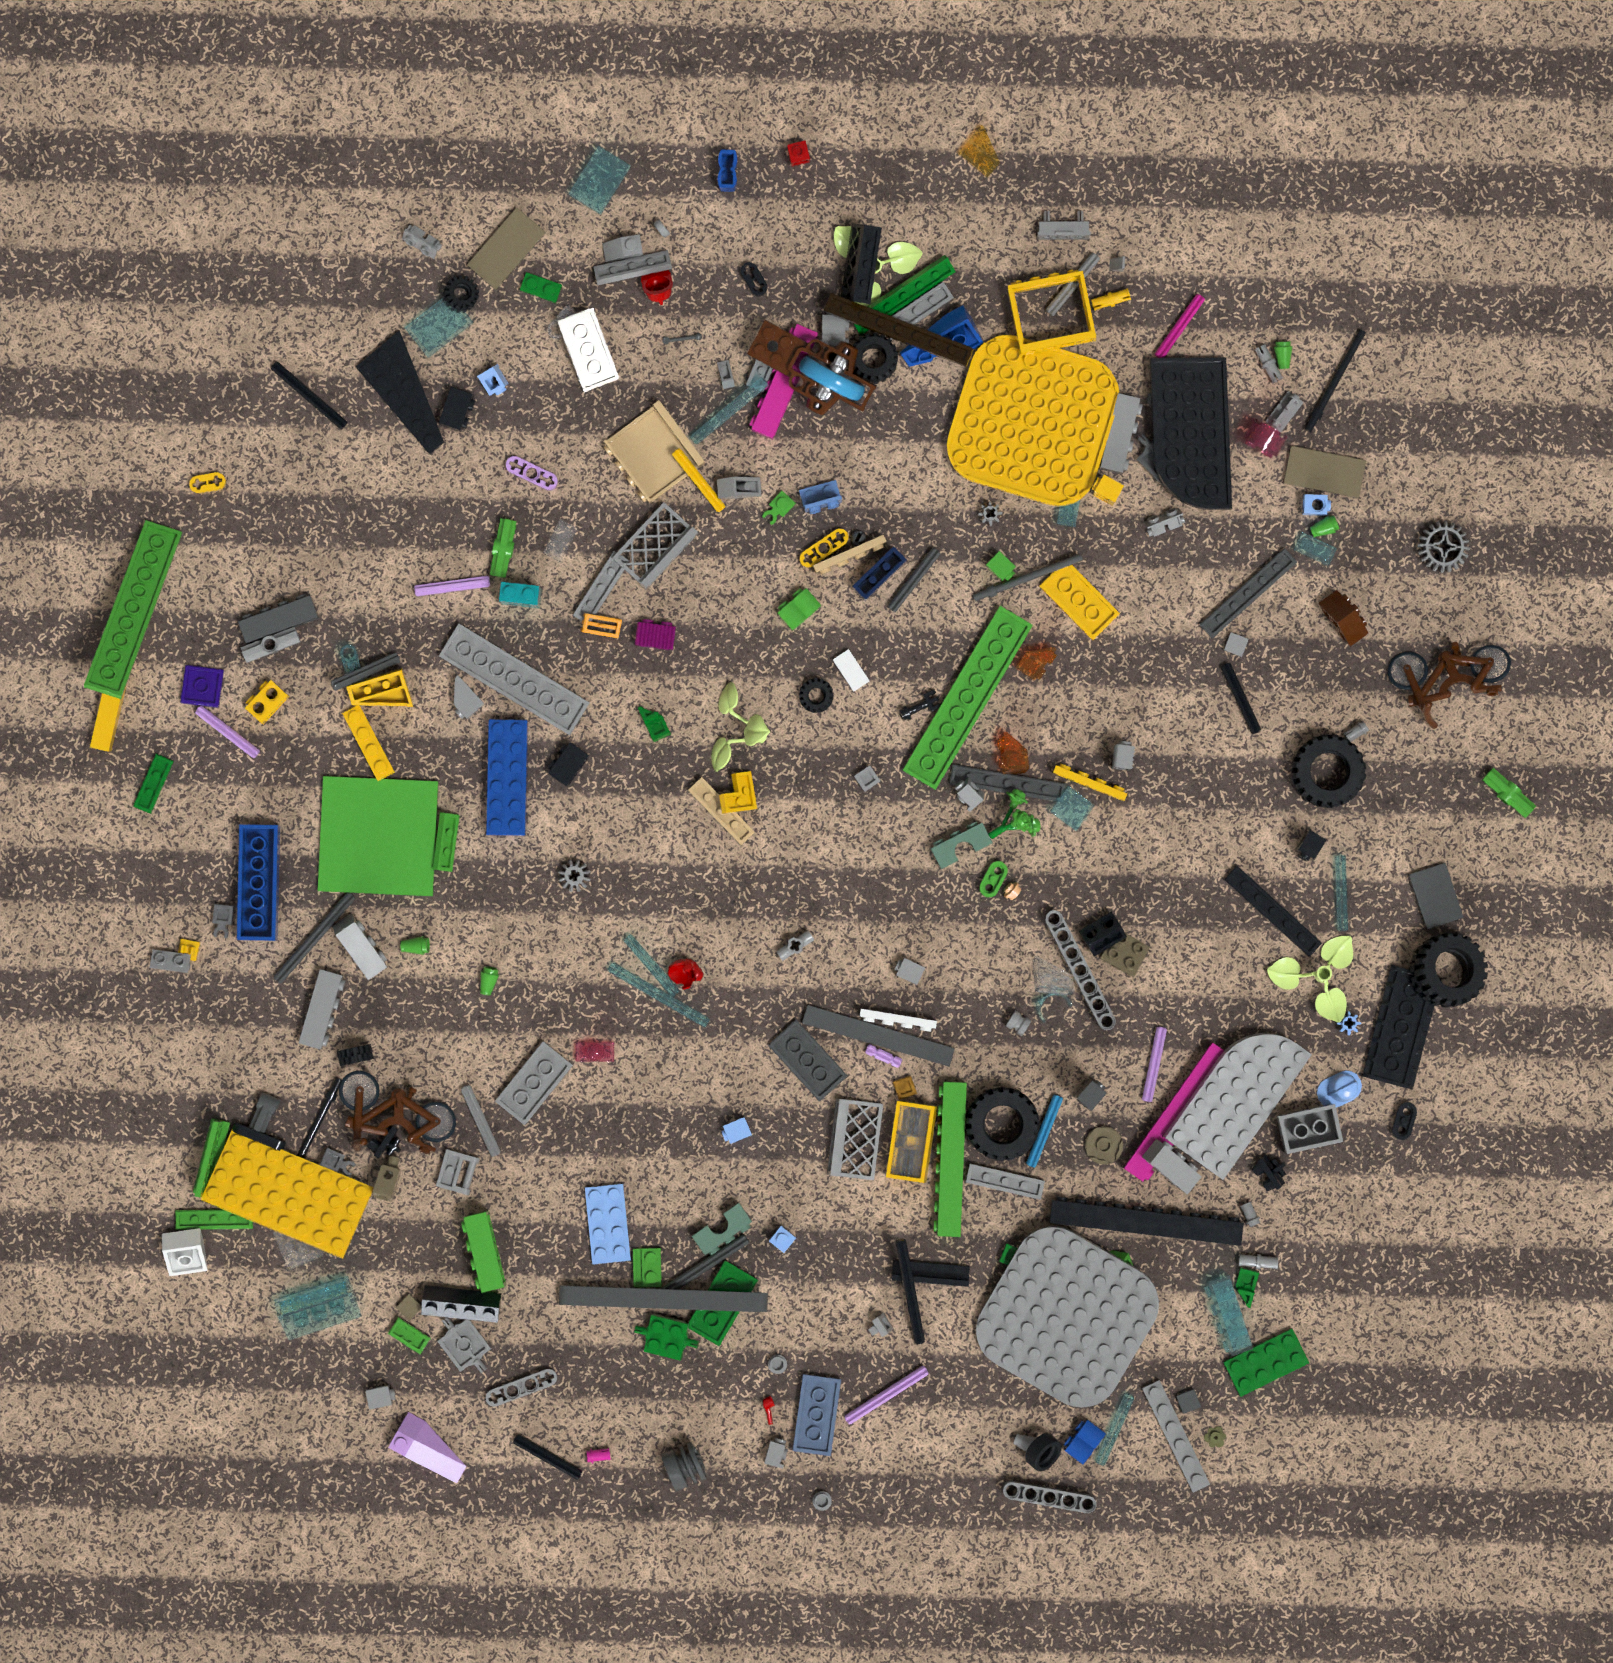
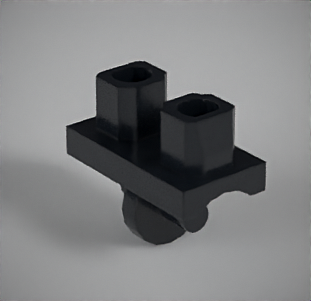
M388 1126L386 1128L388 1134L384 1136L385 1139L382 1143L372 1138L367 1147L375 1153L374 1156L378 1159L382 1156L387 1146L390 1147L386 1152L389 1156L394 1151L401 1152V1149L397 1147L401 1141L396 1137L394 1142L391 1143V1140L398 1131L397 1127Z
M1265 1154L1252 1168L1257 1176L1264 1172L1268 1176V1179L1262 1183L1266 1191L1275 1188L1278 1190L1285 1184L1282 1178L1286 1175L1283 1167L1286 1166L1285 1162L1279 1164L1276 1158L1270 1161Z

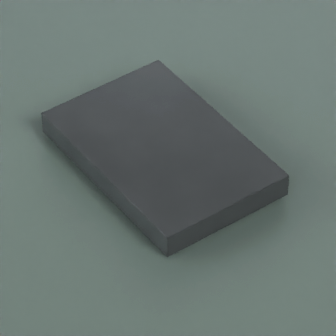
M1446 863L1408 875L1426 930L1464 918Z

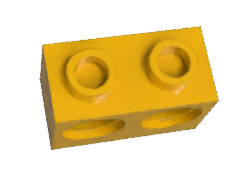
M1103 475L1102 479L1097 478L1092 487V490H1094L1093 496L1113 506L1124 485Z
M272 680L269 682L265 681L259 687L260 692L256 696L252 695L246 701L247 706L245 709L263 725L290 697ZM270 689H276V698H268L267 694ZM257 703L264 705L262 713L255 712L254 708Z

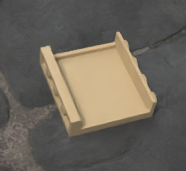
M659 400L653 404V407L611 438L604 440L606 446L603 448L609 456L614 455L617 459L615 462L616 466L621 472L625 470L628 474L626 479L632 487L636 485L640 490L637 493L643 502L648 501L649 504L688 476L672 455L676 449L680 448L696 469L705 464L703 458Z

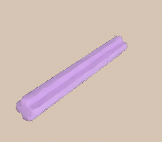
M919 1367L846 1414L844 1417L847 1423H854L927 1376L929 1373L926 1367Z

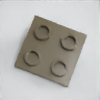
M1126 934L1127 937L1106 949L1100 959L1134 978L1150 947Z

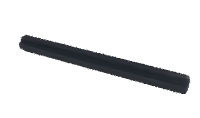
M905 1238L896 1240V1248L915 1344H923L925 1337Z

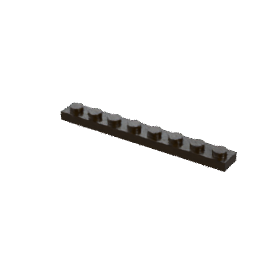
M833 293L830 294L824 308L825 313L964 367H967L974 350L972 347L852 302Z

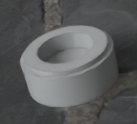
M660 219L654 222V226L664 238L671 234Z

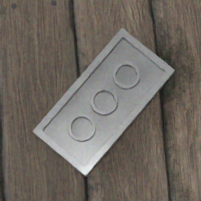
M543 1041L495 1102L523 1125H526L573 1065Z

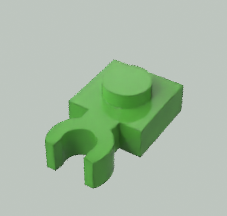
M781 491L769 504L772 510L764 512L762 517L765 518L767 515H772L773 520L770 522V525H773L778 515L783 518L796 503Z

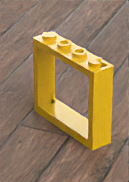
M1069 270L1067 274L1063 275L1053 273L1049 274L1048 278L1033 277L1028 282L1023 283L1021 280H1017L1007 286L1021 356L1096 341L1083 271ZM1078 281L1088 331L1025 344L1015 293Z

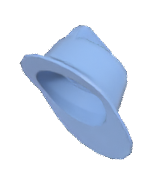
M1352 1071L1339 1072L1320 1083L1317 1090L1318 1100L1322 1105L1335 1104L1336 1107H1340L1359 1096L1362 1088L1361 1080Z

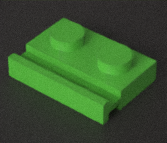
M661 1248L633 1249L634 1287H662Z

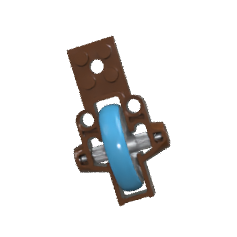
M767 320L764 321L747 353L790 377V387L808 397L806 407L819 415L824 416L839 399L863 412L872 392L877 387V385L854 373L859 350L853 345L840 341L834 347L818 338L812 339L808 343ZM774 340L778 343L779 347L776 351L768 349L769 341ZM813 342H818L821 345L820 352L815 353L811 350ZM804 351L809 355L802 358L799 364V370L802 372L800 373L793 368V365L800 352ZM834 352L838 355L832 365H830L829 355ZM849 360L848 370L846 369L845 372H843ZM795 376H799L803 380V384L799 387L795 386L792 382ZM820 383L821 386L815 396L811 393V388L814 386L818 387ZM863 384H865L868 387H870V390L865 400L860 405L855 401H858L863 397L865 393V386ZM832 391H834L832 394L834 397L828 401Z

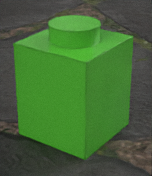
M1000 551L986 564V567L1001 582L1004 579L1009 581L1015 574L1013 570L1016 566Z

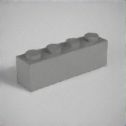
M1118 393L1113 412L1115 416L1102 456L1100 470L1121 475L1123 470L1127 471L1129 460L1126 457L1128 452H1132L1134 441H1131L1132 433L1136 434L1138 422H1135L1136 415L1141 414L1143 405L1139 403L1140 398Z
M320 969L299 1044L320 1050L323 1049V1046L327 1047L330 1037L327 1035L328 1028L333 1027L335 1017H332L333 1011L338 1009L340 999L337 997L339 991H343L346 980H343V975Z

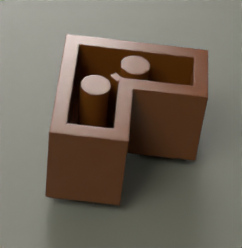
M1336 590L1318 603L1324 615L1334 624L1341 638L1350 647L1369 634L1365 627L1367 625L1366 621L1362 616H1359L1361 613L1359 608L1355 604L1351 605V601L1346 594L1341 595Z

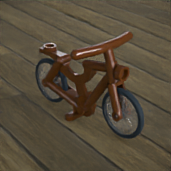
M1452 642V653L1443 651L1439 654V663L1422 689L1419 686L1427 678V662L1417 653L1403 652L1395 656L1389 663L1388 677L1394 686L1403 690L1412 689L1413 695H1408L1409 707L1418 706L1427 724L1432 729H1436L1438 724L1432 718L1430 712L1432 702L1451 697L1449 688L1453 684L1458 682L1467 683L1474 694L1486 692L1488 696H1496L1498 691H1502L1501 685L1486 686L1483 684L1484 682H1498L1509 673L1511 658L1505 649L1497 645H1486L1479 648L1473 656L1461 655L1459 643ZM1455 665L1470 667L1476 678L1466 674H1459ZM1446 668L1450 677L1442 683L1439 693L1427 695L1443 669Z
M353 1071L348 1073L339 1085L341 1101L346 1107L354 1110V1116H348L345 1127L353 1129L352 1147L357 1152L361 1150V1146L367 1144V1139L361 1138L362 1131L386 1136L388 1134L386 1129L388 1126L394 1124L401 1125L408 1132L407 1142L419 1146L420 1152L430 1154V1151L434 1153L436 1148L424 1144L419 1137L422 1136L431 1142H442L448 1139L455 1130L456 1117L452 1109L441 1102H430L421 1107L411 1100L412 1096L417 1092L415 1088L410 1087L406 1093L402 1089H395L391 1093L390 1098L362 1116L363 1111L371 1108L378 1100L380 1090L377 1080L368 1072ZM394 1104V1117L385 1119L378 1127L365 1124ZM403 1105L417 1114V1130L408 1120L403 1118Z

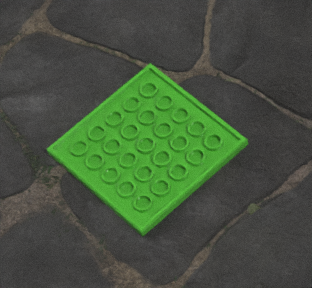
M323 776L318 891L433 896V863L436 847L439 782L397 779L377 781L375 778Z

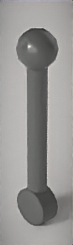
M696 333L692 336L677 338L664 337L662 342L667 345L675 341L701 340L702 334Z

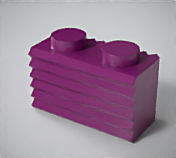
M642 619V622L637 623L635 646L673 651L676 627L672 626L673 623L661 621V625L653 624L654 620Z

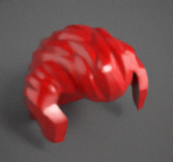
M687 958L675 960L668 967L669 977L674 983L684 985L682 987L683 990L689 989L693 981H701L704 975L697 963Z

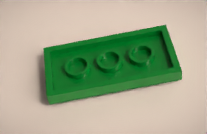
M725 1260L707 1291L752 1292L758 1279ZM696 1310L689 1321L688 1329L720 1346L740 1311Z
M1293 1328L1223 1363L1239 1396L1242 1397L1309 1364V1361Z

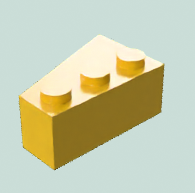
M403 668L346 686L352 705L413 707L414 705Z

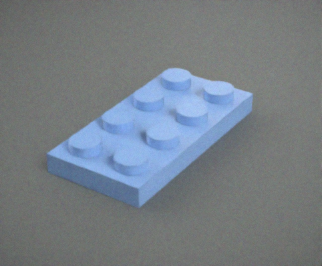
M623 1184L585 1187L592 1264L631 1261Z

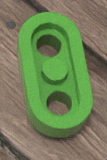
M996 861L989 866L979 886L983 896L993 897L998 893L1008 873L1007 866L1003 862ZM996 867L1001 868V874H995L994 869ZM987 884L992 885V891H986L985 887Z

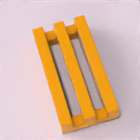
M584 613L581 632L619 638L622 619ZM589 618L615 622L617 624L616 626L591 622L588 620ZM587 626L613 629L615 633L587 629Z

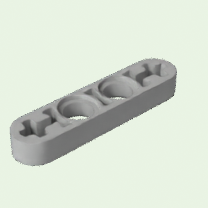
M548 1368L493 1388L486 1394V1402L490 1406L495 1407L550 1387L557 1381V1373L553 1369ZM546 1372L554 1375L551 1383L545 1380L541 1382L543 1386H539L537 1375H540V1379L546 1376ZM527 1379L535 1380L536 1387L534 1389L526 1388L525 1381ZM509 1386L517 1387L518 1394L516 1396L508 1395L507 1388ZM500 1389H504L506 1400H503V1396L497 1399V1403L489 1400L492 1392L498 1395L502 1393Z

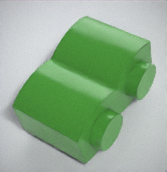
M800 588L792 595L794 597L789 603L785 601L778 607L780 611L777 615L791 631L795 630L821 607V604L807 588L804 590Z

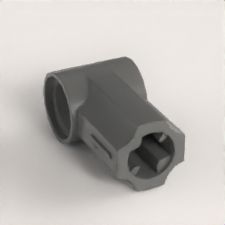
M262 1092L256 1105L257 1110L249 1127L258 1132L265 1133L272 1115L276 1113L281 1100Z

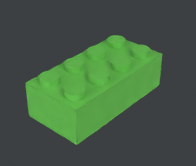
M489 1211L463 1217L464 1221L461 1224L463 1232L468 1234V1239L466 1240L468 1252L472 1251L473 1258L470 1259L472 1270H476L478 1276L475 1278L477 1289H481V1293L504 1288L506 1281Z

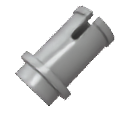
M1364 721L1361 723L1357 722L1356 726L1344 732L1345 737L1350 742L1363 734H1367L1366 732L1369 729Z
M1252 1202L1240 1206L1247 1220L1246 1225L1249 1224V1227L1260 1223V1217H1257L1251 1204Z

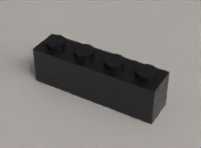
M425 1285L421 1315L498 1323L502 1293H481V1291Z

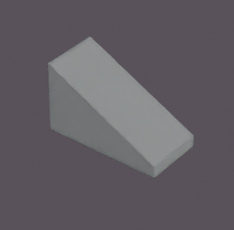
M1125 256L1110 259L1109 271H1124Z
M729 360L717 362L723 389L735 387Z

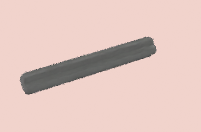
M932 548L889 603L888 608L891 611L896 612L939 557L940 552L937 549Z
M396 652L331 680V687L334 691H337L399 663L400 658Z

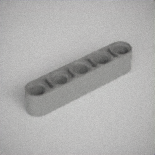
M1009 1480L1003 1485L1005 1497L1011 1500L1083 1513H1091L1096 1509V1501L1089 1494ZM1009 1485H1014L1017 1487V1491L1015 1494L1010 1495L1006 1492V1488ZM1032 1488L1036 1491L1033 1498L1025 1496L1027 1489ZM1047 1492L1055 1494L1054 1499L1050 1502L1044 1499V1495ZM1067 1495H1071L1074 1498L1073 1503L1070 1505L1063 1503V1499ZM1085 1499L1092 1500L1093 1504L1090 1508L1082 1506V1502Z

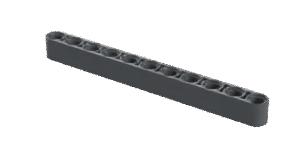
M560 1285L559 1305L768 1312V1293Z

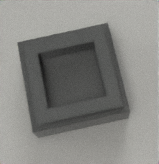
M1194 1389L1176 1395L1183 1414L1201 1407Z

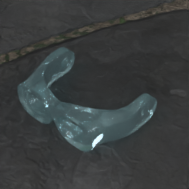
M1059 987L1034 1002L1037 1014L1043 1023H1046L1041 1014V1006L1048 997L1054 995L1062 996L1070 1007L1073 1006L1068 996L1060 991Z

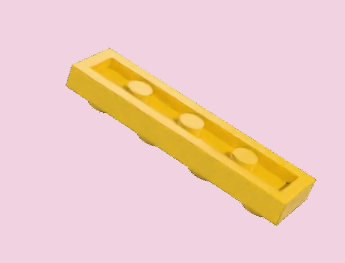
M357 705L342 713L377 781L395 773L361 706Z
M1064 764L1056 765L1053 770V774L1121 801L1126 799L1127 793L1120 786L1114 785L1112 788L1106 785V781L1099 778L1092 780L1088 778L1089 774L1081 771L1074 773L1070 771L1071 767Z

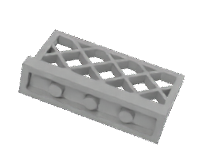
M663 502L612 559L647 590L698 535V531ZM663 509L670 513V521H659V513ZM674 523H681L686 528L682 534H673ZM650 524H657V535H646V527ZM659 524H671V534L660 535ZM660 537H671L669 548H660ZM636 538H644L645 549H633V541ZM646 538H658V548L647 549ZM647 551H658V560L656 562H647ZM623 552H631L632 563H623L618 557ZM633 552H645V562L634 563ZM634 565H645L646 572L641 578L634 573Z
M836 1098L827 1175L874 1180L883 1104ZM849 1104H855L861 1110L853 1118L848 1112ZM871 1106L878 1107L877 1116L871 1120L865 1111ZM863 1113L869 1122L860 1128L855 1119ZM853 1122L858 1131L849 1136L846 1132V1126ZM871 1124L875 1128V1134L868 1138L863 1130ZM861 1132L867 1141L858 1147L852 1139ZM851 1141L856 1150L847 1155L844 1151V1145ZM869 1143L873 1148V1153L866 1158L860 1149ZM859 1152L864 1161L855 1166L850 1157ZM848 1160L854 1169L849 1173H842V1164ZM866 1162L871 1167L870 1176L862 1175L858 1170Z

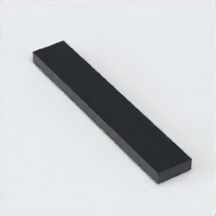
M1238 866L1224 879L1308 957L1322 944L1319 939Z

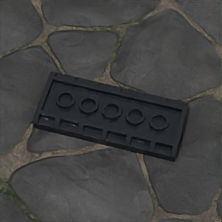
M1391 965L1362 1077L1413 1090L1435 1005L1431 1004L1432 1000L1425 1001L1422 998L1424 995L1422 992L1418 993L1415 988L1418 986L1416 982L1412 983L1411 980L1414 977V973H1411L1408 969Z

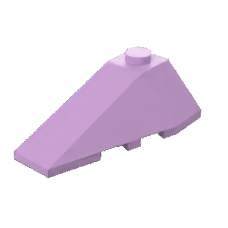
M410 1412L406 1415L388 1447L455 1483L458 1482L466 1468V1465L445 1444L440 1436L435 1433L430 1425Z

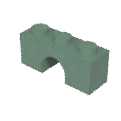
M976 821L967 826V831L961 833L958 830L950 834L951 839L944 842L942 838L932 843L934 847L931 848V851L940 869L958 861L955 847L960 842L969 843L975 852L993 843L983 823L978 824Z
M737 1203L723 1213L728 1221L726 1231L715 1233L706 1225L692 1235V1238L704 1255L708 1253L710 1256L720 1250L718 1247L720 1244L725 1242L727 1245L734 1240V1234L739 1231L744 1233L751 1228L750 1223L752 1220L740 1203Z

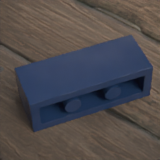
M893 546L852 586V589L866 602L907 562V559Z

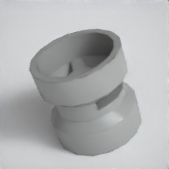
M1015 1010L1006 1027L1009 1029L1015 1028L1017 1034L1023 1036L1032 1020L1022 1017Z

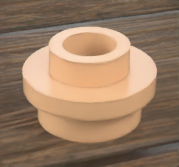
M1017 882L1009 883L1004 889V897L1010 900L1015 899L1021 891Z

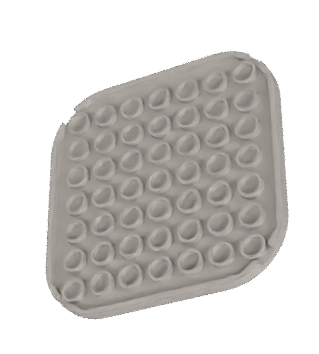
M1049 1226L1033 1231L1019 1245L979 1314L976 1325L977 1341L985 1356L998 1366L1067 1405L1090 1407L1107 1399L1116 1388L1156 1320L1159 1298L1154 1283L1141 1270L1067 1228Z

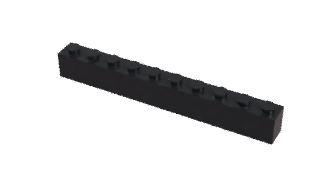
M1056 1196V1200H1051L1049 1223L1238 1246L1242 1244L1244 1223L1239 1222L1240 1218L1228 1217V1220H1221V1216L1209 1214V1218L1201 1217V1213L1190 1212V1216L1182 1215V1211L1171 1210V1213H1163V1209L1152 1208L1151 1211H1145L1142 1206L1133 1205L1132 1209L1125 1208V1204L1114 1203L1113 1207L1106 1206V1202L1094 1201V1204H1086L1087 1200L1075 1199V1202L1067 1201L1068 1198Z

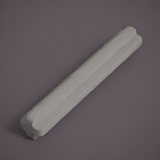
M1091 253L1078 269V271H1083L1084 278L1100 260L1099 256ZM1078 281L1067 283L1046 308L1048 314L1054 316L1079 286Z
M471 1086L462 1087L461 1092L490 1155L494 1157L500 1154L501 1151Z

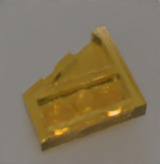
M983 125L980 126L958 153L987 178L1000 164Z

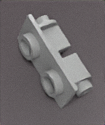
M409 225L404 230L402 239L409 246L419 249L425 256L435 259L437 251L442 247L440 241L431 235L424 239L425 231L415 225Z
M1288 391L1265 422L1281 433L1304 402L1299 399L1298 395Z
M1171 508L1165 514L1151 516L1143 523L1147 527L1149 537H1155L1166 532L1164 525H1168L1169 530L1181 527L1185 520L1179 508Z
M153 949L150 968L188 973L191 966V954Z

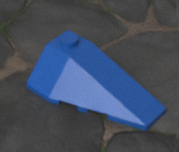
M964 305L947 313L927 329L930 332L973 349L978 348L984 343ZM910 345L900 352L909 367L931 362L934 357H938Z

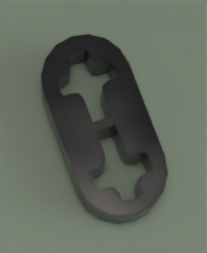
M752 262L743 264L741 275L751 293L757 297L765 295L767 283L757 266ZM746 267H749L750 269L754 268V270L752 271L754 275L753 279L750 277L749 274H744V272H746ZM755 280H757L759 285H764L762 292L754 291L756 288Z

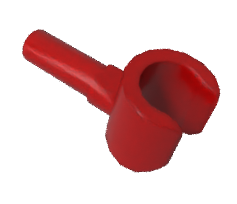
M769 1396L763 1399V1406L766 1410L768 1425H772L770 1408L774 1407L775 1404L772 1397Z

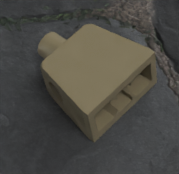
M389 1156L387 1164H381L373 1190L374 1198L393 1202L401 1174L400 1169H397L399 1158ZM387 1174H392L391 1179H385Z

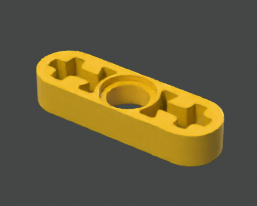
M836 529L803 551L800 555L801 565L811 568L843 547L848 542V533L844 529ZM836 533H839L840 535L844 534V542H835L834 544L837 546L835 548H833L831 542L827 540L830 537L832 541L836 539ZM821 543L829 545L830 550L828 553H820L818 547ZM815 548L816 553L821 558L817 559V556L812 558L811 564L808 562L804 563V555H812L814 553L812 549Z

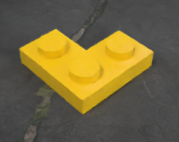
M751 771L731 774L734 793L719 795L722 814L757 809Z

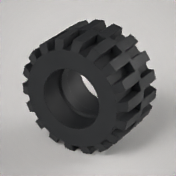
M868 333L865 334V337L862 338L861 336L858 338V341L853 344L859 350L854 373L870 382H874V384H878L880 381L883 383L896 370L898 352L890 338L886 339L882 334L881 336L877 335L878 333H873V335ZM869 349L880 350L885 355L884 364L879 368L867 367L862 360L864 352Z

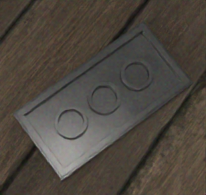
M797 1020L792 1022L768 1044L773 1052L819 1102L848 1076Z

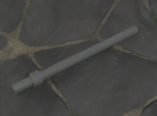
M1077 554L999 585L988 586L986 590L973 594L975 602L989 596L992 598L997 596L999 592L1081 562L1083 559L1081 554Z

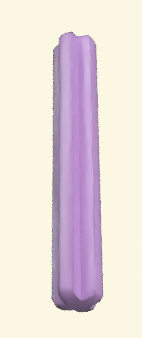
M489 576L421 584L415 585L414 591L416 596L485 588L490 586Z
M200 705L196 709V715L249 756L255 758L259 754V749L206 708Z
M1164 1027L1156 1028L1142 1096L1143 1101L1152 1102L1167 1032V1029Z

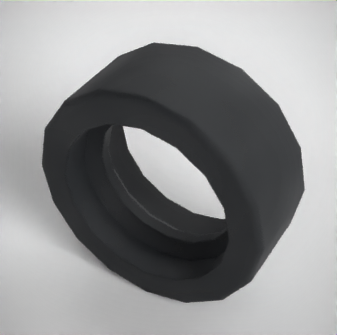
M1041 1434L1028 1447L1025 1460L1035 1470L1045 1471L1058 1459L1062 1445L1051 1434Z

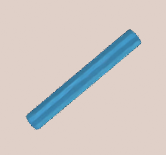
M1053 1095L1037 1134L1038 1137L1027 1159L1026 1164L1033 1168L1038 1163L1063 1101V1098L1058 1095Z

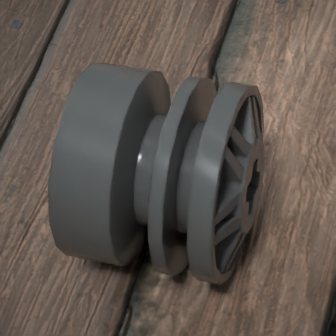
M692 1441L687 1443L689 1449L687 1453L683 1445L680 1446V1456H677L673 1449L661 1454L664 1466L676 1492L688 1487V1477H691L695 1484L698 1483L695 1475L697 1473L702 1481L707 1479L704 1462Z

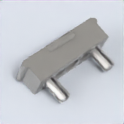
M1080 210L1077 211V221L1050 222V211H1047L1046 221V211H1044V222H1039V232L1037 233V239L1088 240L1091 236L1089 221H1084L1083 211H1081L1080 221Z

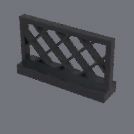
M852 223L841 297L852 302L871 303L882 227Z

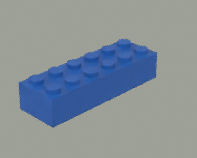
M489 719L486 835L526 836L528 720Z
M239 824L237 940L278 941L279 825Z

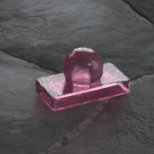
M576 1042V1062H614V1042Z

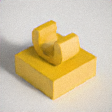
M181 939L178 953L191 954L190 960L197 961L200 942Z

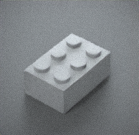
M1335 1104L1276 1116L1285 1154L1343 1142Z

